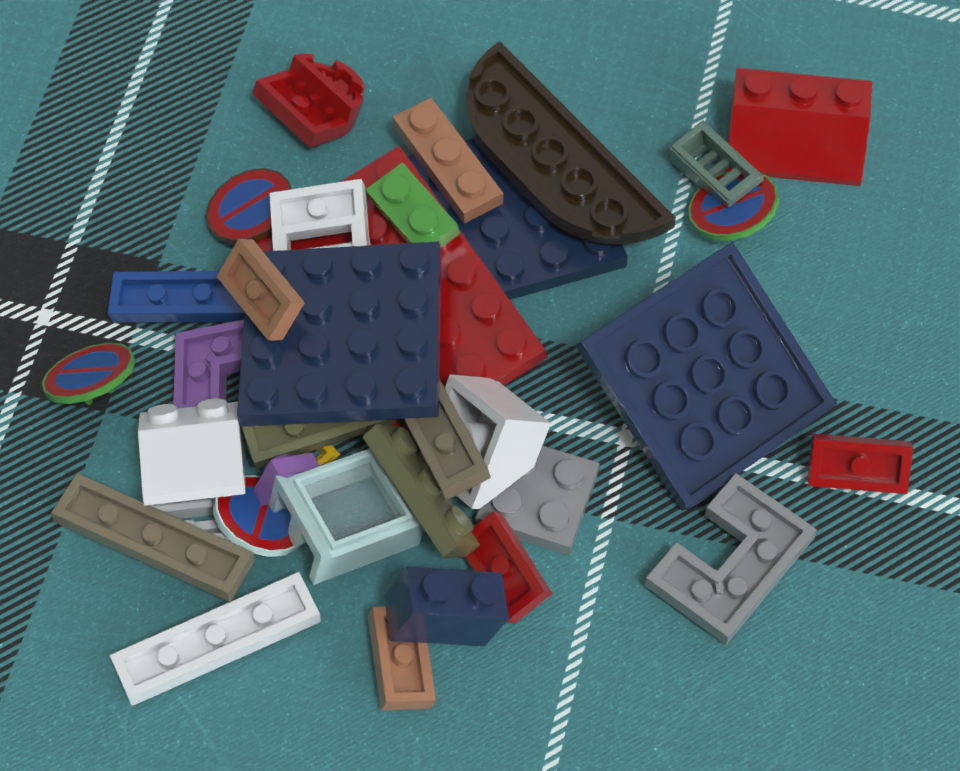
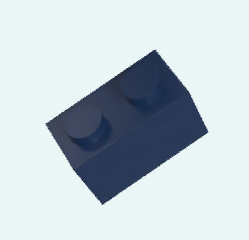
M407 566L384 595L390 641L485 646L509 620L502 573Z

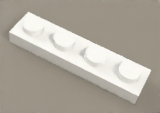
M297 572L110 655V658L130 704L134 706L320 623V613L300 573Z

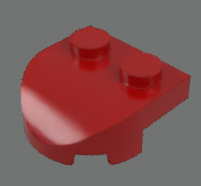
M303 53L293 56L288 70L256 80L252 94L309 148L342 137L352 130L364 101L363 91L365 86L359 75L346 64L335 60L332 66L314 62L313 54Z

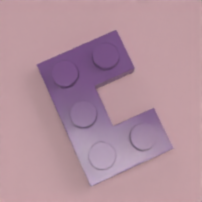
M244 319L176 333L173 405L177 406V409L195 407L200 402L208 399L226 400L227 374L240 372Z

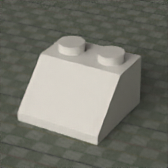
M450 374L445 390L491 475L490 479L456 496L471 509H480L534 467L551 423L498 381H494L491 378ZM420 453V457L422 458L426 466H428L422 454Z
M208 399L200 402L195 407L178 409L177 406L172 404H162L151 407L147 412L140 413L138 440L144 506L246 494L245 451L242 428L237 417L238 402L227 403L224 399Z

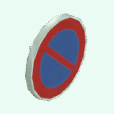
M245 475L246 494L215 497L213 499V515L217 525L232 543L248 549L254 554L266 557L285 556L300 547V545L295 547L289 538L288 528L291 520L289 510L286 508L273 512L269 505L261 506L253 492L261 476Z

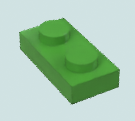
M403 162L365 189L369 200L407 243L439 241L442 248L461 234L458 224Z

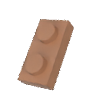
M253 239L237 240L216 277L267 340L282 341L305 302Z
M386 606L372 607L368 614V622L381 710L431 709L436 702L428 644L390 641Z

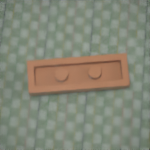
M432 97L392 116L393 128L463 224L503 204V192Z

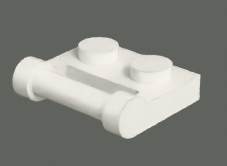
M362 179L271 192L270 209L273 251L291 250V241L347 232H352V242L314 248L371 245L366 188Z

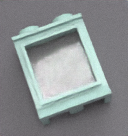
M370 448L288 478L275 475L269 506L273 512L286 508L289 510L291 520L288 534L292 544L296 547L307 543L311 549L314 560L309 578L313 585L420 544L424 528Z

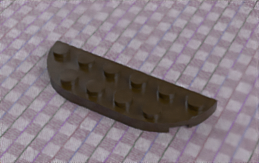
M501 41L483 54L471 72L466 93V119L469 130L483 153L549 221L571 235L604 244L642 242L658 237L674 228L676 217Z

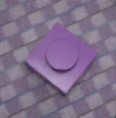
M312 452L290 456L289 454L277 456L266 464L265 470L254 487L253 492L261 506L269 505L275 475L288 478L320 465Z

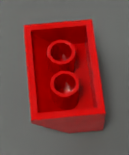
M736 68L730 105L727 143L755 169L768 177L861 186L871 119L872 81ZM727 167L725 173L730 172L732 168Z

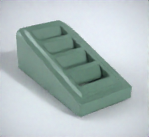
M703 120L668 147L671 163L686 177L728 208L764 181L763 175ZM707 150L709 153L697 162L695 158ZM715 159L721 160L708 171L705 169ZM727 167L732 168V170L729 173H727L724 177H722L719 181L715 179V177L719 175L722 171H724ZM741 175L745 178L728 191L725 188L738 176Z

